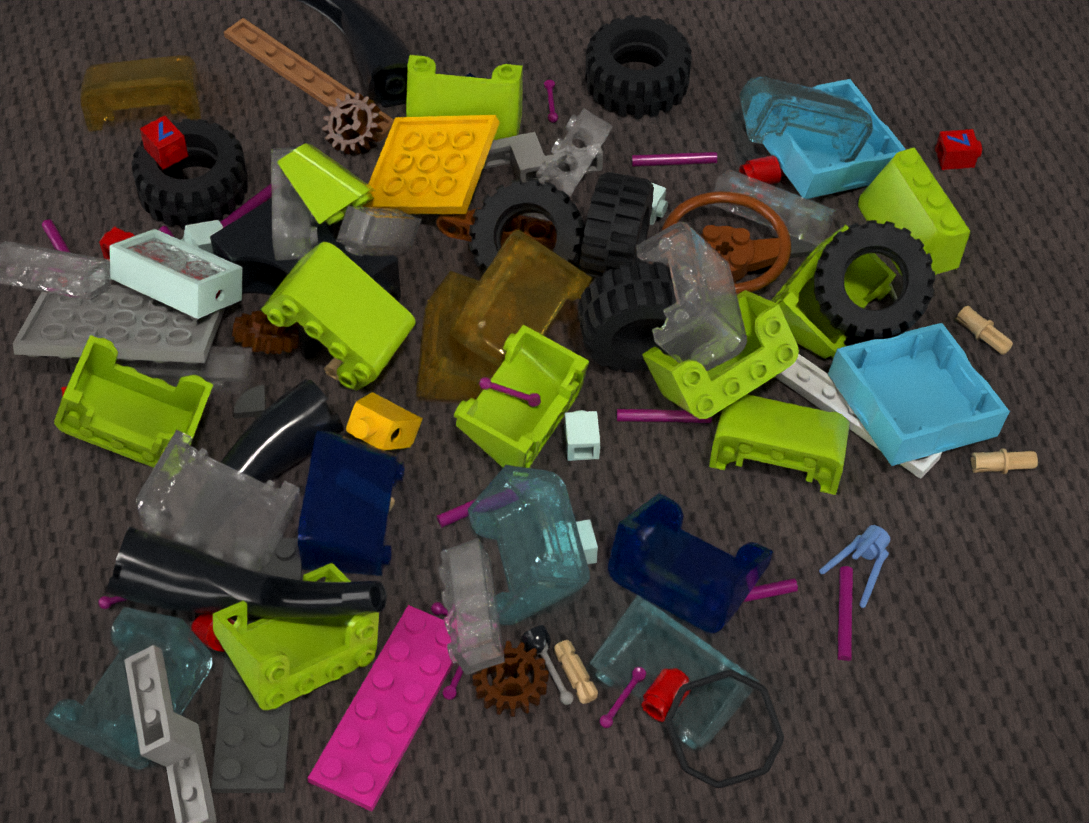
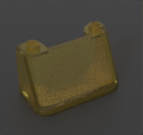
M177 55L89 66L84 72L80 90V103L88 132L103 130L102 126L105 120L114 121V110L169 104L171 114H176L178 110L183 112L187 119H201L198 73L195 61L189 56Z
M516 230L507 238L455 318L451 327V335L466 348L500 367L505 360L507 352L503 347L511 333L517 334L522 325H525L544 335L566 299L574 301L577 298L581 299V295L586 287H589L592 277L522 231Z
M453 271L447 274L429 298L424 311L416 388L418 397L436 401L464 400L467 402L470 398L477 399L483 391L479 385L480 379L488 377L491 380L502 364L504 331L509 324L513 325L518 316L519 310L516 307L517 294Z

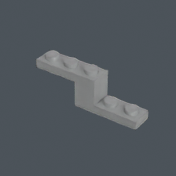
M532 132L493 140L483 169L511 163L516 178L521 179L522 183L528 182L529 178L538 179L540 183L601 171L603 151L599 144L545 156L536 133Z
M152 645L124 660L140 755L166 767L176 823H216L217 819L199 726L197 723L173 711L163 652L161 648Z

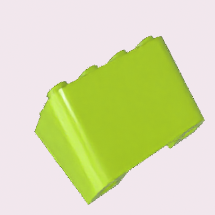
M305 143L277 161L319 224L325 221L329 226L333 223L337 224L350 215L347 209L352 206L354 209L360 208L374 199L371 194L375 191L374 188L314 145Z
M333 563L303 575V581L316 582L318 579L326 577L325 582H351ZM243 600L213 613V631L262 710L276 709L301 695L310 693L318 687L338 680L359 666L365 667L369 665L375 658L379 612L330 618L264 617L247 625V603ZM237 615V620L232 625L227 619Z

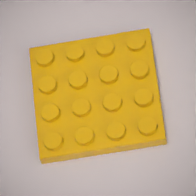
M496 115L395 117L368 185L375 189L371 193L374 199L360 207L364 214H466L500 123Z

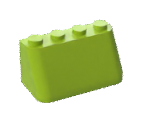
M915 147L896 153L860 195L858 207L866 221L877 220L878 224H885L888 221L895 223L894 227L902 230L904 227L911 231L910 235L915 240L919 238L924 244L923 249L926 254L930 253L933 261L931 267L932 271H935V275L959 268L970 234L969 228ZM892 260V262H893V264L895 265V267L897 268L898 272L902 275V273H901V271H900V268H899L898 265Z

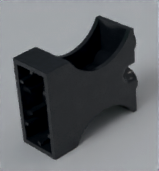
M293 185L210 236L214 255L242 267V294L256 293L271 296L304 255L318 244L328 242L339 248L398 302L401 298L398 258L394 255L372 256L361 254L343 246L333 237V224L329 226L326 221L319 224ZM296 322L301 353L305 359L322 348L328 351L327 347L319 340L310 337L305 332L304 327Z

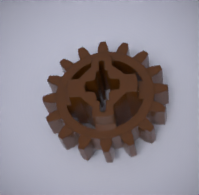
M347 93L345 101L337 98V106L335 108L332 106L328 107L331 114L330 116L323 117L328 125L322 127V130L328 134L325 139L332 144L334 149L337 151L341 150L347 155L351 151L359 155L361 147L369 150V142L378 141L374 135L376 132L383 131L378 123L384 121V118L379 114L381 109L368 96L364 98L360 93H356L353 98Z
M252 311L251 315L242 313L241 317H235L232 336L235 337V342H242V347H248L254 352L262 351L265 354H281L282 350L290 353L292 348L297 349L298 347L297 323L289 327H278L268 320L267 315L261 311Z
M506 641L504 649H500L497 644H493V653L489 654L483 651L481 653L482 663L475 662L474 672L476 674L473 675V686L477 687V699L484 698V707L486 709L495 705L497 715H501L504 709H509L511 717H515L516 709L521 708L525 714L529 713V703L531 702L538 706L540 704L539 694L546 695L547 684L545 682H548L549 672L544 670L545 659L540 658L536 660L537 650L535 648L531 649L528 653L524 651L523 642L517 648H512L511 642ZM530 670L534 676V681L532 684L530 683V678L528 677V672ZM489 673H491L492 678H494L493 685L491 687L487 680Z

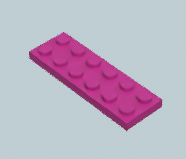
M408 605L308 776V782L369 811H373L469 637V631Z

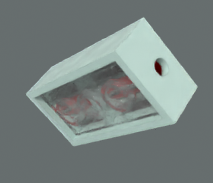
M153 229L110 245V279L194 318L199 319L242 300L241 266L159 230Z

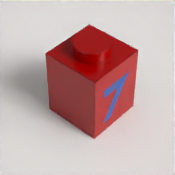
M165 115L139 128L144 149L162 169L188 157L184 135Z
M973 129L940 131L935 151L941 170L975 168L977 159L982 154V145L980 140L976 139Z

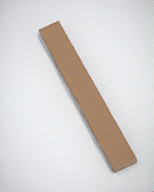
M244 18L224 31L225 38L326 107L332 106L335 108L337 106L336 99L339 98L341 101H345L347 93L353 98L356 93ZM381 110L379 114L384 118V121L378 123L383 131L376 132L374 135L377 137L378 142L388 136L394 122L393 118Z

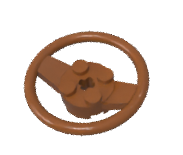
M720 191L694 196L672 210L661 229L660 249L666 265L673 266L684 273L690 279L695 289L714 295L736 296L744 290L749 292L760 290L771 284L781 275L791 255V239L784 221L771 207L748 195ZM715 203H728L744 206L762 215L773 226L778 238L751 240L748 230L730 226L707 225L703 228L701 235L676 228L675 226L684 215L698 207ZM676 256L694 265L695 269L706 277V280L689 272L682 266ZM772 265L761 276L747 282L736 283L737 280L742 279L745 275L747 276L750 271Z

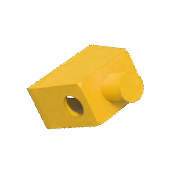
M372 392L356 401L348 420L346 431L380 450L410 448L414 443L423 418Z

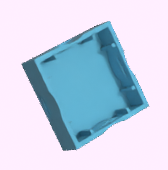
M851 79L821 84L806 90H790L756 97L748 120L750 127L769 153L776 156L780 168L804 200L867 186L896 153L906 150L889 127L877 117L870 103Z
M943 323L906 331L892 338L874 339L838 348L828 372V376L891 466L997 437L1010 412L988 382L972 367L965 352Z

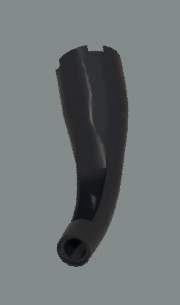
M297 0L326 16L344 33L354 53L363 81L372 100L381 103L382 107L385 108L406 104L407 65L411 53L390 27L355 0Z
M305 379L287 391L264 410L244 431L198 494L176 542L206 552L215 534L242 502L275 476L344 431L340 417L337 413L332 415L331 409L325 402L328 398L312 380L307 381Z
M128 527L115 561L113 575L110 577L106 593L130 601L162 609L213 614L244 600L247 603V616L269 618H330L377 613L384 610L387 601L385 587L380 581L313 582L268 575L240 567L186 544L132 527Z

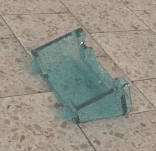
M758 76L748 80L739 95L748 139L751 142L762 144L764 136L769 133L775 132L777 136H782L787 126L834 136L831 141L833 148L839 149V160L848 163L855 161L874 129L871 116L840 94Z
M505 465L467 510L475 532L484 538L497 540L509 592L497 594L491 602L494 624L513 625L581 590L589 582L590 571L567 488L560 476L546 470Z
M639 595L633 600L589 663L598 670L595 676L610 687L617 683L626 688L632 679L633 670L636 667L644 668L646 671L645 680L638 682L631 691L642 701H644L643 695L665 668L681 670L688 676L689 682L725 670H734L758 683L760 682L667 613ZM727 677L691 689V692L679 706L672 720L673 724L681 732L678 738L694 750H696L698 745L706 748L749 697L754 688L732 677Z
M124 607L115 619L110 633L113 644L120 652L83 705L72 699L59 701L44 722L56 733L129 768L143 769L152 760L140 755L124 660L152 645L161 648L173 711L182 715L209 674L212 666V655L182 618Z

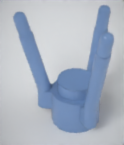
M870 525L862 535H857L851 544L827 562L819 570L820 574H825L856 548L857 550L852 555L853 559L856 560L860 556L867 560L875 558V564L859 604L862 608L866 607L882 564L889 555L885 548L890 543V536L883 528Z

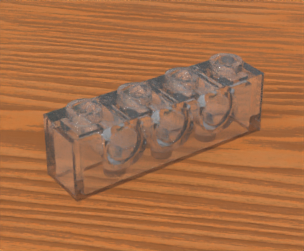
M584 108L579 116L573 114L565 127L569 131L564 140L559 137L550 153L554 154L553 158L549 163L544 161L535 176L539 178V182L542 184L546 182L554 184L559 191L563 190L571 197L613 126ZM580 139L585 143L586 147L577 148L572 140ZM558 163H567L571 167V171L563 172L559 169ZM526 213L532 218L550 221L542 214Z
M298 147L271 148L272 242L276 260L301 259L313 249V245H318L317 226L312 227V222H317V220L277 163L278 160Z
M728 169L718 177L714 192L741 193L762 201L782 218L790 236L816 246L826 238L836 212L835 209ZM728 203L711 204L773 228L762 215L744 206Z

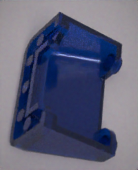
M316 432L298 526V548L303 570L314 571L333 563L342 573L383 575L384 565H390L392 556V545H386L385 536L393 487H396L397 481H403L405 463L404 461H399V455L334 432Z
M658 493L619 522L608 562L609 574L613 581L703 631L717 633L729 623L767 570L773 551L758 543L748 542L739 548L736 557L682 530L684 515L681 507L674 500Z

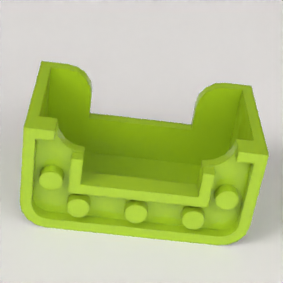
M328 242L318 244L304 255L260 309L275 326L289 327L296 322L303 326L305 332L310 337L319 340L328 348L329 353L334 358L343 361L336 370L338 379L343 386L355 391L376 380L416 324L413 315L339 248Z
M744 290L733 297L734 302L737 304L736 311L733 316L726 319L732 332L690 359L683 361L680 354L675 351L666 355L655 346L643 353L642 356L662 395L699 419H707L792 366L798 358L799 349L779 304Z
M90 335L62 397L54 420L55 426L70 436L153 468L177 471L190 447L213 384L205 381L200 376L189 375L182 377L176 387L171 386L162 379L151 378L137 372L132 367L116 364L118 351L114 344L105 338H97Z

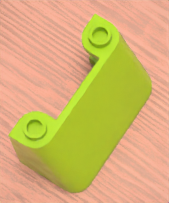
M409 56L407 65L406 117L496 115L500 123L494 140L519 135L523 104L522 65H500L494 69L492 78L486 79L436 74L434 60L425 56Z
M844 225L821 242L771 299L772 302L779 304L796 343L824 359L830 356L834 358L838 348L846 347L844 344L846 336L843 331L832 327L828 318L824 317L819 310L820 306L814 294V275L823 249L833 240L836 234L840 231H846L849 228L847 225ZM875 253L865 254L856 258L847 268L844 277L845 290L849 298L856 305L865 308L873 299L881 300L890 292L892 287L889 284L896 277V274Z
M522 325L517 334L511 333L503 347L507 351L505 360L491 378V382L528 395L537 393L540 395L541 403L533 407L526 400L489 388L487 390L483 389L477 399L470 398L467 402L462 400L454 413V417L457 418L456 426L504 470L518 479L523 478L564 418L565 413L568 412L577 399L589 364V360L525 325Z
M746 394L722 410L715 432L709 467L725 470L726 465L736 461V466L742 467L744 458L807 472L806 481L812 482L814 478L821 486L820 492L836 495L845 461L850 422L838 412H827Z

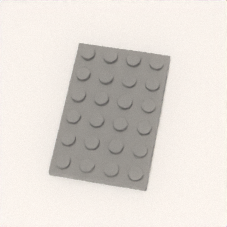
M47 282L13 342L14 355H27L28 357L58 356L62 359L80 357L89 336L92 335L111 341L118 351L117 359L126 362L149 360L156 363L167 361L184 362L186 364L205 363L225 308L197 319L125 285Z

